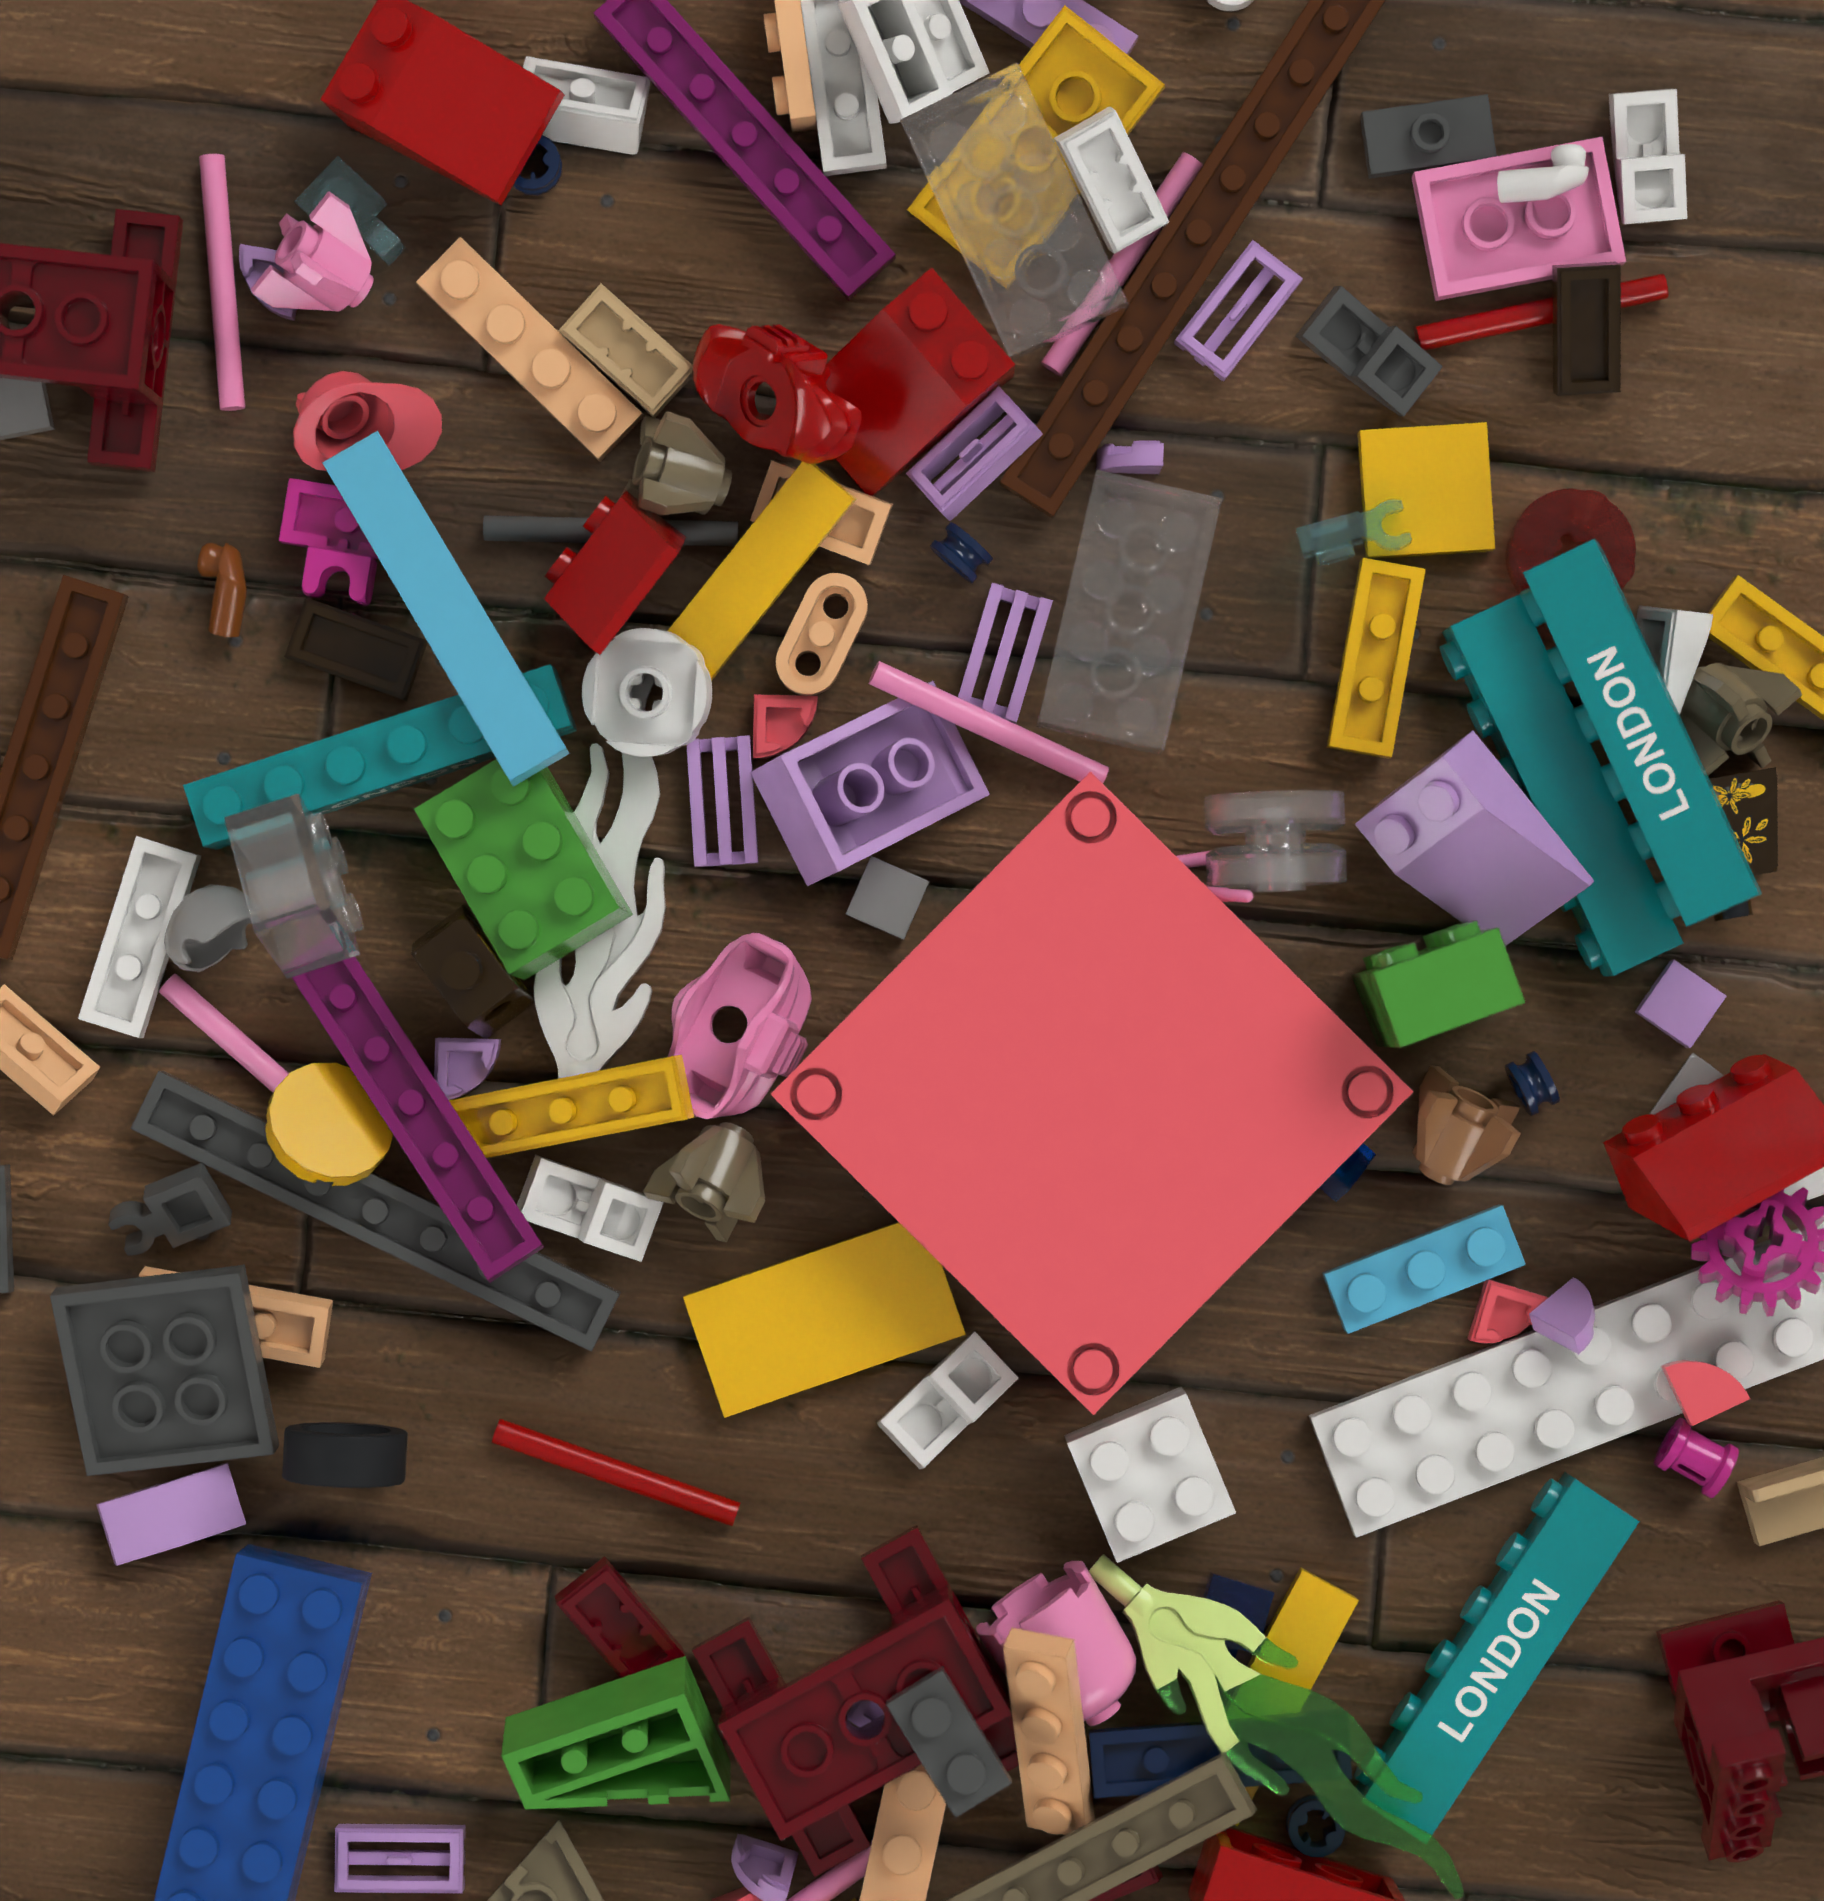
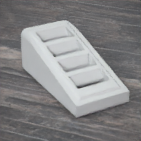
M1639 605L1636 622L1680 715L1711 630L1713 614Z

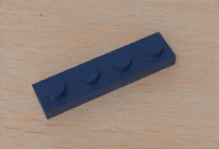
M1345 1711L1228 1719V1723L1239 1742L1229 1749L1226 1754L1244 1787L1352 1779L1348 1720ZM1203 1721L1089 1730L1094 1798L1143 1795L1221 1753L1208 1735Z

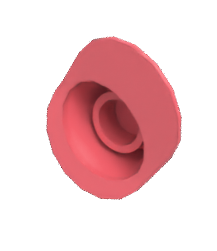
M339 371L325 375L317 380L307 392L297 394L296 407L299 417L293 429L294 448L301 460L316 470L327 471L322 462L377 430L400 469L404 470L421 462L435 448L442 433V415L433 398L416 387L394 383H375L359 373Z

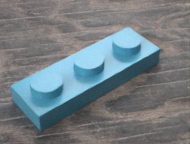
M1498 1204L1325 1271L1322 1275L1345 1333L1349 1334L1522 1267L1526 1263L1503 1205Z

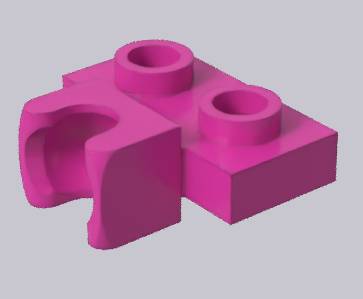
M289 478L279 541L282 544L308 548L302 580L303 594L312 598H320L325 594L328 579L334 573L347 572L350 577V597L359 605L368 606L372 599L378 564L375 560L379 558L336 485Z

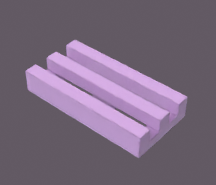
M1252 240L1181 331L1174 344L1181 350H1186L1193 355L1194 360L1203 367L1206 365L1214 372L1216 377L1224 382L1292 295L1303 278ZM1256 260L1264 268L1204 345L1201 344L1194 337L1252 262ZM1273 276H1277L1284 283L1225 359L1222 360L1214 354Z
M998 386L906 474L933 505L951 521L1039 439L1043 433ZM1004 412L1007 413V415L1002 420H1000L985 436H983L980 440L977 439V437L983 431H985L1000 415H1002ZM959 455L960 459L932 484L930 481Z
M992 583L958 698L1016 724L1053 600L1043 597L1038 598L1028 595L1029 593L1011 590L1004 588L1003 585ZM1000 601L1012 604L986 694L984 700L972 697V693ZM1024 608L1036 611V615L1009 705L1004 707L996 704L1021 617Z
M750 735L730 738L695 739L687 745L694 867L759 863L754 783L750 773L753 771ZM726 751H738L744 851L732 852ZM713 752L719 853H707L701 753Z
M338 1824L335 1828L334 1892L463 1893L465 1889L464 1839L466 1825ZM349 1842L450 1843V1850L349 1849ZM349 1865L450 1866L449 1876L349 1875Z

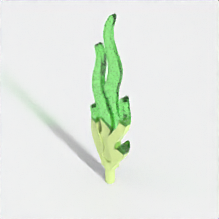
M1105 1554L1098 1559L1089 1572L1098 1584L1126 1607L1122 1613L1130 1621L1135 1632L1146 1673L1157 1694L1174 1714L1181 1715L1186 1711V1704L1181 1695L1177 1680L1179 1672L1189 1684L1208 1735L1219 1752H1226L1232 1765L1240 1772L1263 1783L1277 1794L1286 1795L1290 1790L1286 1781L1273 1769L1255 1758L1248 1749V1743L1276 1755L1305 1780L1327 1813L1342 1829L1362 1839L1390 1845L1419 1856L1434 1869L1454 1899L1463 1897L1464 1890L1453 1861L1437 1840L1427 1832L1384 1811L1366 1799L1340 1769L1331 1749L1342 1751L1350 1756L1362 1772L1387 1796L1412 1804L1419 1803L1423 1799L1421 1792L1400 1782L1352 1715L1331 1699L1312 1690L1262 1675L1241 1664L1229 1653L1225 1641L1236 1643L1265 1663L1284 1669H1293L1297 1666L1298 1661L1295 1656L1277 1647L1244 1615L1225 1604L1196 1596L1167 1593L1155 1589L1147 1583L1142 1588Z

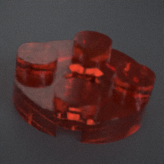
M1568 488L1547 493L1536 499L1522 511L1511 530L1505 559L1510 580L1519 594L1521 591L1529 588L1523 572L1554 558V553L1562 548L1560 537L1570 536L1574 543H1586L1592 539L1597 540L1602 546L1621 590H1623L1626 583L1634 575L1636 543L1632 528L1622 511L1616 505L1609 502L1607 497L1599 491Z

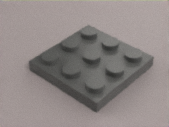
M245 1265L56 1287L52 1292L50 1299L87 1476L275 1454L279 1447V1441Z

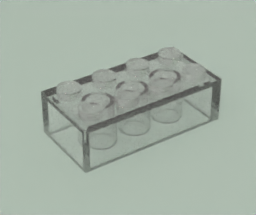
M1018 62L900 119L1009 358L1013 360L1021 358L1130 306Z
M1096 469L1036 727L1161 755L1165 750L1222 498Z

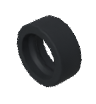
M319 1422L290 1425L284 1430L282 1477L289 1482L321 1487L377 1488L401 1485L406 1477L408 1433L396 1427L362 1423Z

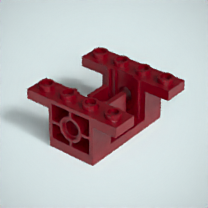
M116 209L111 255L0 243V378L79 386L92 396L94 404L87 462L91 465L155 472L184 222L178 215ZM15 306L35 309L32 322L23 329L12 330L9 327L8 315Z
M918 1525L861 1555V1560L892 1615L891 1627L787 1684L783 1680L750 1617L701 1642L692 1649L696 1660L722 1706L718 1727L780 1841L792 1835L814 1877L871 1847V1840L851 1802L922 1764L888 1709L886 1700L941 1666L945 1669L1006 1771L1008 1772L1019 1766L1010 1695ZM861 1700H869L876 1703L882 1709L884 1715L860 1728L854 1727L848 1721L846 1713L854 1703Z
M1824 1637L1678 1671L1673 1720L1704 1814L1701 1839L1708 1861L1726 1857L1728 1862L1747 1861L1763 1853L1765 1847L1771 1846L1775 1818L1782 1817V1811L1775 1792H1780V1787L1786 1786L1788 1781L1784 1772L1786 1750L1779 1729L1770 1730L1769 1722L1780 1720L1800 1781L1824 1775Z

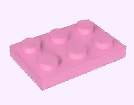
M1603 137L1565 143L1577 144L1585 149V166L1589 167L1588 176L1582 185L1548 200L1501 203L1497 187L1498 172L1553 167L1551 152L1559 145L1414 172L1411 178L1435 301L1553 279L1552 265L1617 262L1622 266L1626 262Z

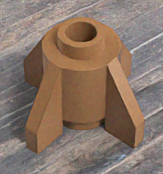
M1431 1065L1419 1088L1417 1141L1412 1153L1421 1162L1418 1167L1419 1170L1428 1178L1444 1185H1453L1455 1180L1466 1182L1510 1155L1521 1134L1511 1126L1520 1106L1512 1100L1495 1098L1490 1100L1477 1091L1458 1086L1459 1082L1442 1068Z

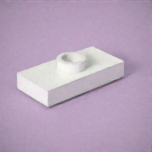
M1109 106L1054 138L1108 250L1115 254L1169 223L1167 215L1115 109Z

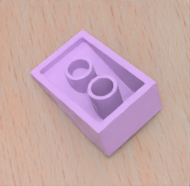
M934 681L928 683L936 687ZM900 698L792 749L750 772L807 886L833 875L990 795L956 725Z
M1474 730L1387 795L1355 823L1356 827L1395 875L1460 922L1470 923L1477 920L1480 930L1499 928L1505 946L1594 882L1593 878Z

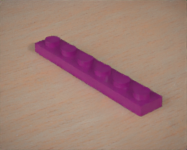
M607 0L593 12L595 20L848 301L896 259V254L668 0Z
M333 927L283 959L281 962L489 1283L543 1249L544 1246L337 928Z

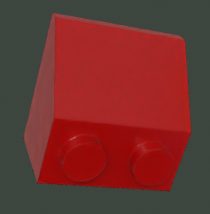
M626 490L616 503L607 496L603 498L582 526L592 533L587 542L578 553L566 547L544 576L554 584L544 597V600L599 655L602 654L675 559L687 538L658 514L639 508L638 499Z

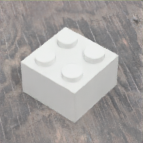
M1182 1387L1064 1435L1117 1563L1236 1513L1192 1405Z

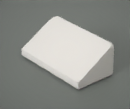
M526 56L523 68L560 89L565 94L542 135L555 142L631 155L637 154L651 82L647 77Z

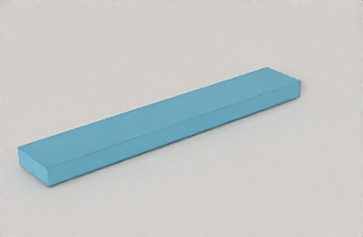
M378 430L322 462L513 787L569 754L567 748Z

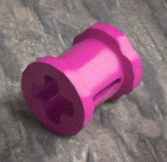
M1680 1417L1669 1429L1655 1456L1654 1465L1664 1471L1669 1468L1699 1484L1703 1495L1714 1498L1722 1489L1735 1467L1739 1449L1732 1444L1722 1447L1692 1430L1691 1425Z

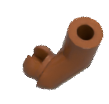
M206 543L200 550L197 569L204 577H216L208 631L218 636L238 637L241 631L247 596L241 553L229 543H225L224 547L216 543Z

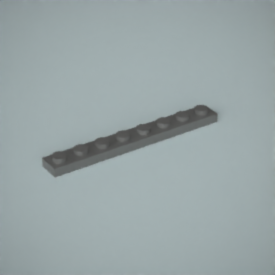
M158 1071L130 1129L200 1163L203 1162V1164L591 1352L594 1350L621 1294L620 1291L539 1252L489 1283L438 1203L374 1172L368 1177L348 1186H332L334 1182H324L318 1179L316 1183L300 1179L278 1161L269 1146L265 1131L266 1120L165 1071Z

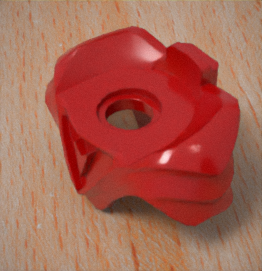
M721 324L712 325L704 332L698 343L692 369L693 382L698 394L714 413L725 419L745 441L756 447L774 450L783 457L801 460L806 464L821 463L835 459L847 453L853 447L862 420V414L858 407L827 389L826 382L831 375L829 367L826 366L828 355L780 324L772 326L763 325L761 327L751 326L747 328V331ZM763 382L767 383L775 393L776 406L772 415L759 413L755 405L756 390Z

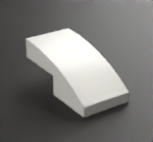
M1677 89L1609 94L1613 161L1622 224L1688 219L1685 154H1680Z
M535 1155L517 1206L528 1222L578 1238L586 1244L642 1262L664 1202L648 1199L645 1194Z
M973 1332L918 1382L876 1424L919 1469H923L965 1427L975 1422L1018 1377L976 1332Z

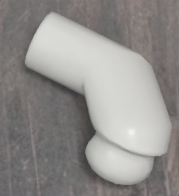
M1577 144L1559 145L1551 152L1553 167L1499 171L1497 187L1500 202L1548 200L1582 185L1589 172V167L1585 166V149Z

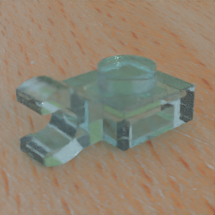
M337 156L294 202L309 217L326 193L330 191L350 206L364 243L382 261L390 266L406 247L400 242L401 240L396 234L376 218L387 203L365 180Z
M1387 500L1369 511L1362 513L1357 511L1296 528V536L1302 558L1307 559L1316 556L1319 566L1336 563L1354 557L1355 551L1353 546L1362 544L1367 540L1373 541L1379 547L1389 551L1401 550L1412 543L1410 533L1390 536L1382 529V521L1387 515L1403 511L1402 500Z

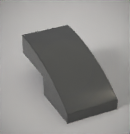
M1342 286L1333 287L1296 335L1300 341L1329 365L1399 416L1406 415L1443 367L1397 326H1387Z

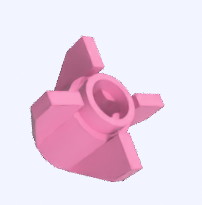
M328 191L309 215L310 220L316 225L311 226L305 221L298 222L287 213L279 222L284 238L276 251L275 263L283 268L284 271L282 273L272 265H269L251 288L252 294L273 308L339 312L348 305L352 308L358 306L372 287L374 278L369 274L372 262L350 206Z

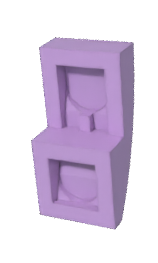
M222 1463L163 1484H155L96 1504L116 1566L246 1525L228 1463Z

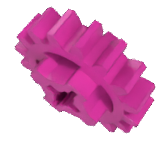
M1802 1187L1792 1196L1784 1193L1783 1189L1749 1208H1759L1758 1210L1743 1218L1733 1217L1699 1236L1698 1238L1703 1240L1692 1244L1691 1259L1707 1261L1699 1269L1698 1279L1700 1283H1710L1714 1280L1719 1282L1715 1300L1722 1303L1732 1294L1739 1297V1313L1747 1314L1753 1302H1762L1763 1309L1768 1317L1774 1316L1777 1300L1784 1299L1793 1310L1799 1308L1802 1299L1800 1288L1813 1294L1820 1290L1822 1280L1814 1271L1824 1272V1251H1821L1824 1250V1229H1817L1824 1222V1207H1814L1810 1210L1804 1207L1808 1196L1806 1188ZM1783 1214L1796 1224L1801 1234L1790 1230L1783 1218ZM1768 1225L1770 1226L1768 1239L1771 1240L1766 1253H1762L1759 1264L1754 1265V1245L1758 1237H1762L1764 1227ZM1719 1249L1722 1250L1723 1256L1733 1258L1741 1271V1276L1728 1267ZM1781 1272L1791 1274L1784 1279L1764 1283L1765 1280Z

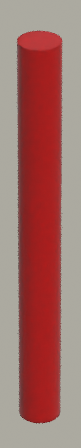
M1663 273L1621 282V308L1668 298V285ZM1553 297L1415 326V340L1422 349L1430 350L1553 323Z
M503 1419L499 1420L493 1435L492 1443L729 1526H733L741 1503Z

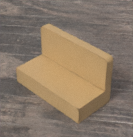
M1824 1457L1737 1482L1754 1543L1758 1546L1824 1528Z

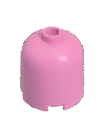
M1069 1561L1063 1567L1067 1575L1048 1583L1043 1573H1039L1006 1594L991 1607L997 1617L995 1622L991 1626L987 1622L979 1623L976 1631L1006 1677L1003 1645L1011 1628L1074 1639L1083 1719L1089 1726H1095L1109 1719L1120 1709L1121 1704L1118 1699L1128 1689L1136 1672V1656L1126 1634L1084 1562Z

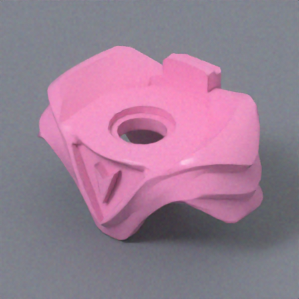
M760 933L745 934L724 948L704 974L688 983L674 998L671 1017L673 1037L668 1057L682 1054L695 1117L712 1119L745 1113L761 1103L778 1075L788 1077L798 1067L808 1047L806 1038L800 1036L799 1032L806 1019L812 998L810 984L802 967L792 951L783 943ZM724 1007H737L743 1011L747 1018V1028L742 1038L734 1043L721 1042L713 1032L712 1022L714 1016Z

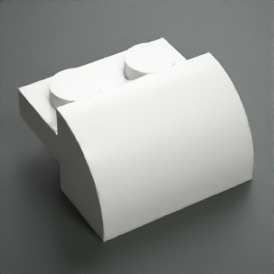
M840 0L837 2L889 124L906 121L954 96L953 92L990 73L959 0Z

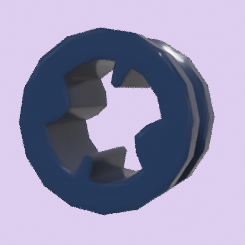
M544 135L539 139L531 156L535 155V149L546 152L543 162L547 172L540 178H536L534 172H531L530 179L518 176L513 185L515 189L526 195L537 196L549 192L557 185L562 175V161L557 147Z
M950 522L945 528L947 537L943 541L934 540L930 548L952 570L966 581L973 583L978 577L975 573L976 568L981 564L988 566L993 558L968 533Z
M1535 1051L1526 1054V1061L1522 1065H1516L1514 1062L1505 1065V1071L1511 1086L1530 1116L1539 1112L1538 1107L1542 1102H1549L1551 1105L1560 1102L1556 1086L1543 1061Z
M1307 1794L1298 1798L1289 1807L1286 1815V1830L1292 1844L1302 1854L1310 1857H1324L1333 1853L1342 1844L1345 1836V1821L1337 1805L1329 1798L1320 1794ZM1311 1810H1319L1323 1819H1326L1329 1815L1332 1817V1825L1323 1828L1324 1839L1319 1841H1311L1308 1832H1305L1302 1836L1298 1834V1826L1308 1822L1307 1812Z

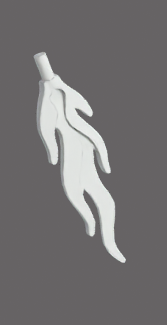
M645 674L643 684L633 685L632 698L642 700L643 710H645L647 698L655 683L654 676L651 674ZM597 743L590 746L592 772L574 813L633 915L575 950L576 965L574 975L569 984L565 985L563 983L561 973L562 958L536 973L534 982L535 1007L541 1028L556 1060L558 1079L603 1070L605 1065L633 1036L643 1020L652 995L651 986L646 983L641 984L622 1007L616 1009L619 995L651 955L662 932L666 909L664 889L665 865L663 859L655 858L650 866L647 883V905L639 916L634 891L639 851L654 819L660 798L658 772L653 757H639L622 753L624 768L622 797L612 827L600 843L597 836V821L604 804L610 773L604 750Z

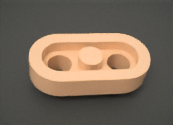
M829 573L817 578L806 591L776 655L777 673L784 686L798 695L815 696L828 690L836 681L866 619L868 610L866 594L862 586L852 577L842 573ZM833 596L842 597L848 603L847 613L838 619L830 618L824 612L825 602ZM812 653L820 659V669L816 674L804 676L797 671L796 662L802 654Z

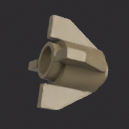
M669 411L665 412L662 420L645 415L640 429V445L642 446L635 461L632 479L627 483L623 493L625 490L638 499L639 508L658 515L685 512L706 515L712 505L721 506L726 499L732 480V471L725 468L724 454L713 445L689 418Z
M1721 663L1698 667L1681 709L1680 717L1707 775L1709 776L1729 758L1726 753L1729 750L1738 755L1746 754L1761 769L1772 760L1762 744L1772 727V717L1767 713V707L1778 716L1801 697L1802 693L1792 681L1781 673L1726 666Z
M723 1122L719 1126H705L695 1140L653 1171L643 1193L648 1199L670 1204L677 1202L688 1213L706 1220L705 1224L716 1240L727 1242L738 1219L755 1223L765 1203L760 1152L753 1144L754 1139L752 1135L738 1125Z

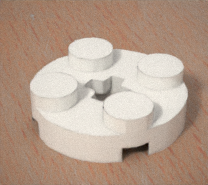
M637 628L624 631L615 636L614 640L608 644L601 655L596 652L590 660L582 682V702L585 714L591 725L596 726L600 735L608 741L606 742L614 749L632 756H661L669 754L683 745H688L699 735L700 728L706 722L711 708L712 682L710 673L705 666L704 657L695 646L688 644L680 636L669 631ZM645 674L653 675L655 685L663 689L662 700L654 701L651 711L643 710L641 699L632 698L633 685L643 684Z

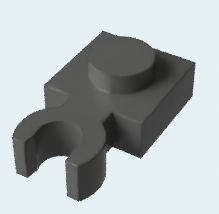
M202 1162L145 1185L143 1196L145 1204L138 1201L119 1203L110 1211L108 1223L111 1230L119 1229L124 1225H134L140 1229L126 1236L124 1251L128 1256H133L146 1252L152 1246L154 1239L165 1234L172 1247L175 1248L231 1225L232 1210Z

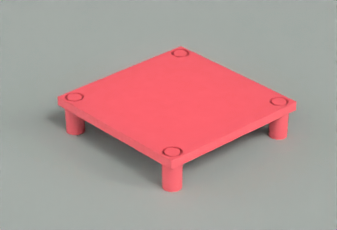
M1090 771L770 1095L1094 1415L1414 1091Z

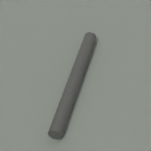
M484 515L483 519L484 541L586 543L592 533L582 527L588 518ZM664 519L687 537L683 545L734 547L738 543V521Z

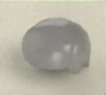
M210 884L186 895L173 911L164 938L166 953L180 969L201 972L219 963L232 949L239 950L247 947L245 930L248 923L262 929L267 926V920L263 911L242 891L235 887Z

